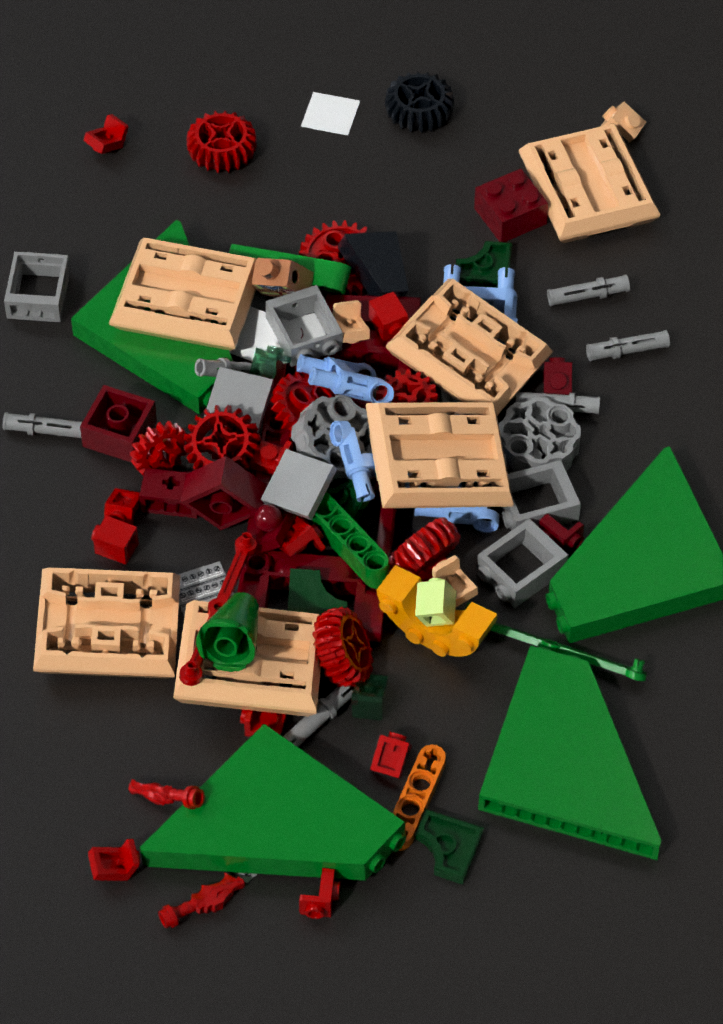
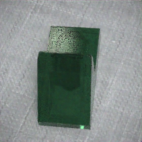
M370 674L369 679H366L365 682L359 681L355 683L352 693L353 717L382 720L388 676Z

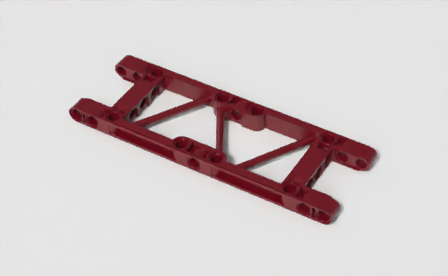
M397 297L408 314V320L421 307V298ZM370 330V339L360 340L354 344L343 343L341 351L333 355L317 358L323 360L324 358L331 357L353 363L383 366L384 369H396L401 375L405 374L407 369H410L411 375H413V369L394 357L386 349V345L392 338L383 341L378 332ZM276 347L271 372V379L274 380L273 389L282 377L285 378L287 376L289 367L296 371V365L291 367L289 363L283 364ZM351 398L356 405L365 409L366 403H372ZM269 399L264 417L261 441L283 448L287 440L292 442V439L289 437L291 431L289 429H281L284 423L283 421L275 420L278 413L271 410L274 403ZM256 470L255 477L264 482L267 487L272 476ZM371 478V482L378 486L373 500L381 504L377 545L389 558L392 555L397 508H382L377 478ZM253 516L248 520L247 532L256 539L260 529L256 527ZM267 551L260 554L255 552L253 555L248 556L240 574L237 593L244 592L252 595L257 600L260 608H268L270 590L289 591L290 568L320 570L322 583L330 594L355 597L354 612L357 614V618L362 620L364 629H367L366 634L368 638L371 639V642H381L385 613L379 607L380 602L376 592L377 589L367 586L341 557L303 553L293 554L290 557L286 553L279 551Z

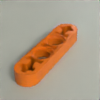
M426 745L420 750L394 808L393 814L405 822L406 841L399 851L406 850L413 843L424 811L428 808L445 769L446 754L442 747L438 745ZM432 756H436L437 761H433L429 772L428 770H426L427 759H431ZM419 779H424L429 782L430 786L426 790L421 791L415 789L413 783ZM408 804H413L419 808L417 814L409 816L402 812V808Z

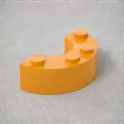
M395 565L376 592L380 602V609L405 632L406 638L414 644H422L441 657L446 655L462 657L475 652L495 624L497 613L471 602L465 610L455 609L454 624L426 627L415 616L417 583L422 582L421 577Z

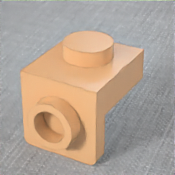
M622 102L616 108L612 105L602 117L605 120L601 126L615 124L621 135L630 143L637 137L646 121L627 103Z
M359 300L334 303L333 316L343 332V343L354 344L360 340L370 339V329L361 318V303Z
M456 555L447 560L440 561L432 568L433 578L446 580L457 591L456 607L478 595V587L460 569V559Z

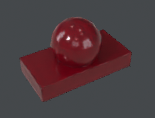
M263 504L257 508L254 513V523L260 531L255 539L257 542L256 553L260 554L280 548L296 515L278 509L272 504Z

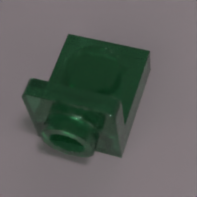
M268 345L267 349L256 347L250 374L273 379L276 375L277 360L291 363L292 357L284 354V349L273 345Z

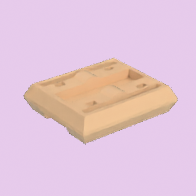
M615 124L528 143L519 149V154L533 184L548 202V216L562 243L588 238L590 235L619 228H630L651 223L661 215ZM543 163H546L547 170H551L550 176L551 179L554 180L553 186L545 171ZM565 208H568V215L570 218H568L564 210Z
M142 238L133 257L109 325L123 331L232 351L236 348L256 289L252 286L256 258ZM145 307L150 308L151 311H146ZM212 320H216V321L218 322V324L210 323V322H211Z
M453 278L447 279L386 345V349L394 357L414 371H420L421 376L424 378L429 376L431 383L458 402H494L497 416L553 352L541 339ZM453 309L458 310L460 313L456 314L453 312ZM450 316H452V317L455 318L456 320H455V321L451 320V319H450ZM498 338H499L500 340H502V341H503L504 343H506V344L504 345V344L500 343L499 341H497ZM509 348L514 349L516 353L513 354L511 351H509Z
M494 402L366 403L370 430L369 436L382 508L512 507L514 505ZM410 482V488H405V483ZM425 482L426 487L418 488L421 483ZM461 482H466L465 488H458ZM478 482V487H474L473 483Z
M51 567L42 569L33 671L49 674L144 678L175 677L180 575L165 572ZM70 592H75V594L78 595V596H67V595H68ZM95 592V597H86L83 593ZM124 594H133L136 597L134 599H125ZM144 595H149V597H150L152 600L141 599V598H143ZM67 601H77V604L69 605ZM140 604L152 605V607L143 608Z
M193 600L186 604L173 696L175 700L187 704L307 717L317 714L321 667L319 666V658L316 656V647L313 645L315 638L312 634L315 631L314 622H316L319 614L259 607L257 652L253 661L240 671L228 672L214 668V663L205 658L201 666V682L194 686H187L180 681V669L192 657L196 647L198 632L209 617V602ZM204 675L217 677L216 679H207L204 678ZM280 683L292 684L291 688L281 687L279 685Z

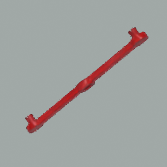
M249 532L242 533L235 540L236 554L217 598L208 603L209 617L207 621L218 611L215 608L222 607L231 598L248 556L256 552L257 542ZM195 647L190 661L180 669V681L187 686L197 685L202 680L201 666L204 659L200 656L197 647Z

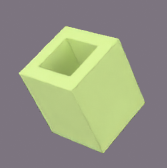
M431 578L428 582L417 583L415 616L426 627L454 624L457 591L446 580L441 578Z

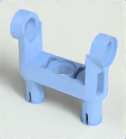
M451 264L446 265L443 270V283L447 279L452 278L460 283L461 268L458 265H454V271L451 274ZM505 267L498 270L497 288L464 286L517 323V293L514 290L515 270L508 268V277H505Z
M302 354L298 358L296 371L309 374V385L329 388L334 394L372 403H390L394 397L393 387L387 381L376 378L375 370L367 363H353L331 357L321 360ZM367 369L370 371V376L359 374L358 372ZM380 385L386 386V396L381 400L374 399V389Z
M334 421L330 426V440L334 446L339 447L346 475L353 481L356 499L358 502L362 500L363 502L370 501L375 497L369 479L376 478L373 454L361 453L355 429L351 427L348 421ZM410 482L405 483V488H410Z
M487 507L415 508L414 516L445 517L451 523L473 525L476 530L484 533L494 532L499 527V514L492 509H487Z

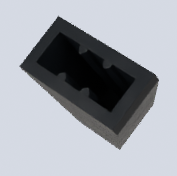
M396 231L344 235L338 244V250L348 265L352 267V271L370 296H382L394 291L398 297L405 296L408 293L409 289Z

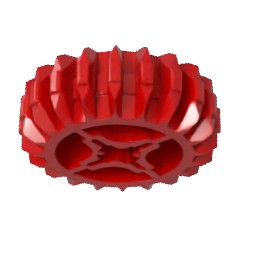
M226 110L219 114L214 111L213 115L205 113L203 119L196 118L195 124L190 125L187 135V150L192 161L197 162L199 167L205 166L207 171L215 169L217 173L223 169L229 173L230 168L239 170L240 164L247 165L248 159H253L254 151L257 148L256 132L251 122L247 121L245 116L238 117L236 112L228 114Z
M219 405L215 406L214 413H210L205 408L204 418L195 415L197 425L188 424V429L191 433L184 434V439L188 442V444L184 445V450L186 453H189L186 458L189 463H194L193 469L196 470L214 462L205 458L201 454L202 452L217 454L219 458L225 456L230 458L235 450L241 449L232 460L249 471L250 466L247 462L250 460L256 461L257 457L253 453L260 452L261 450L260 445L257 444L261 440V436L255 433L258 427L256 423H251V416L249 414L243 416V412L239 408L232 412V408L229 405L225 407L224 412L221 411ZM225 425L235 426L244 434L228 432L225 429ZM214 428L210 436L204 437L210 429ZM221 434L226 440V445L223 446V452L218 445L220 444L219 441L222 440Z
M445 517L429 522L405 540L389 557L390 570L396 565L417 575L442 556L446 557L455 549V546L460 541L461 536L457 532V528Z
M348 607L328 609L317 616V620L314 622L315 631L312 634L315 638L313 645L316 647V656H318L320 661L319 666L324 669V675L329 676L330 682L332 684L335 683L337 687L350 686L351 688L369 679L370 673L373 670L371 665L374 661L371 656L373 649L369 643L371 639L366 634L367 629H364L362 626V620L358 619L357 614Z

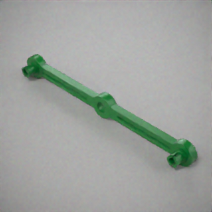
M496 622L491 628V631L538 647H546L557 653L576 655L583 660H587L589 664L625 675L637 681H646L647 672L643 670L645 661H640L639 658H635L633 666L628 667L562 645L557 641L544 639Z

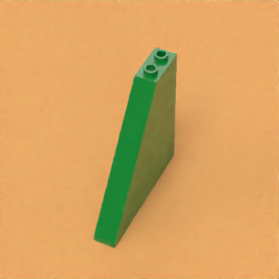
M175 220L155 239L190 246L182 224L178 220ZM130 263L71 318L73 336L200 415L207 408L216 377L197 376L195 373L196 361L199 358L206 360L227 358L229 361H233L229 350L123 331L109 325L129 271ZM145 307L146 311H151L150 308ZM212 320V321L210 322V323L218 324V322H217L216 320Z
M670 446L665 447L550 580L549 593H546V602L549 609L555 611L558 630L561 634H565L569 644L723 600V553Z
M530 645L479 794L478 810L657 860L661 838L589 662L576 655H565L554 652L546 647Z
M263 724L200 787L205 794L203 805L196 809H188L182 805L139 848L142 862L147 867L321 878L322 868L335 869V879L366 881L373 872L377 873L382 869L386 859L393 851L397 852L402 848L406 841V833L403 820Z

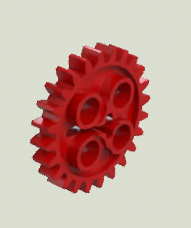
M335 220L332 222V227L322 223L321 231L314 227L312 235L306 234L305 242H301L299 255L336 261L348 265L338 250V244L345 234L367 233V227L365 226L358 230L356 222L351 227H348L346 220L343 221L342 226H338ZM351 269V274L353 275L349 277L345 293L346 295H352V292H355L358 296H362L364 287Z
M295 372L293 376L289 373L285 378L282 377L271 392L273 396L270 401L274 403L271 410L278 413L275 420L283 421L284 424L281 426V429L292 431V426L298 421L300 413L321 396L330 398L335 397L336 394L329 388L309 385L308 373H304L303 376L299 372Z

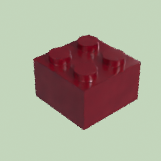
M521 168L475 187L474 209L499 242L509 241L547 224L548 202Z
M103 385L80 426L83 447L131 462L132 457L129 454L135 450L132 444L140 441L139 434L145 435L147 428L151 427L153 429L157 423L155 401Z
M225 456L185 475L180 503L219 530H223L254 516L256 509L263 505L260 499L266 489V484Z

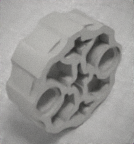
M340 394L330 398L321 396L313 401L300 413V417L292 426L291 439L295 443L297 453L331 465L334 464L337 471L331 482L335 479L343 478L347 480L349 478L345 472L339 447L334 446L330 440L329 432L332 422L348 421L351 427L355 429L361 453H372L366 409L356 405L350 397Z
M533 397L529 401L522 403L516 402L507 408L506 416L499 422L507 468L514 473L561 460L567 472L572 467L573 459L579 454L581 426L576 423L573 417L574 412L565 404H557L544 397Z

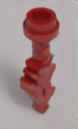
M131 779L128 788L129 793L142 795L152 803L162 806L165 804L169 805L170 803L173 804L175 801H182L185 808L196 809L201 807L205 800L203 790L192 785L183 790L169 785L162 786L155 782L143 784L135 779Z
M224 872V878L220 882L211 885L201 884V890L198 893L191 894V900L176 907L169 904L163 906L162 910L158 911L159 919L164 928L167 929L178 926L179 918L195 911L200 915L203 912L208 914L210 911L216 913L224 908L236 890L244 888L245 881L239 876L236 878Z

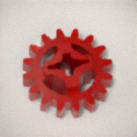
M407 369L405 374L401 375L397 370L395 371V377L385 376V381L394 390V397L390 403L437 402L436 385H430L429 376L422 379L420 371L415 375H411L410 369ZM379 386V390L376 391V400H381L386 396V386Z
M167 421L164 426L161 422H158L155 429L148 427L145 435H138L140 441L132 444L135 450L129 454L132 457L131 463L143 476L145 468H162L172 471L175 463L181 464L179 458L188 454L184 450V445L188 444L184 439V434L187 433L178 423L173 425L171 421Z

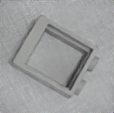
M14 251L4 299L7 319L61 322L70 277L68 255ZM22 276L59 277L56 295L19 294Z
M317 285L266 301V319L291 367L297 365L300 354L312 358H320L326 355H333L342 350L343 332ZM315 313L326 335L293 345L279 318L289 321Z
M561 460L508 474L511 493L550 483L559 504L520 514L513 499L514 505L512 507H501L503 511L502 519L506 528H510L512 531L529 518L539 527V520L546 514H549L561 525L579 521L581 503Z
M529 518L477 555L476 573L481 581L484 583L488 582L495 589L502 601H507L515 609L550 583L553 576L568 560V554ZM523 544L543 565L516 584L495 562Z

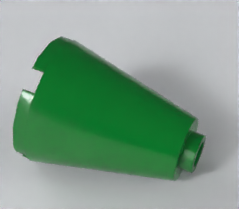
M244 592L234 594L198 632L196 647L200 656L204 660L207 658L213 662V667L218 670L228 672L240 671L246 668L247 664L252 662L256 655L259 605L252 595Z

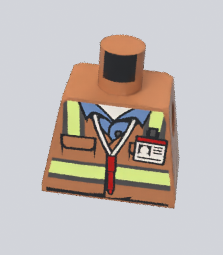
M257 258L255 260L252 286L262 296L280 297L311 287L314 272L292 260Z

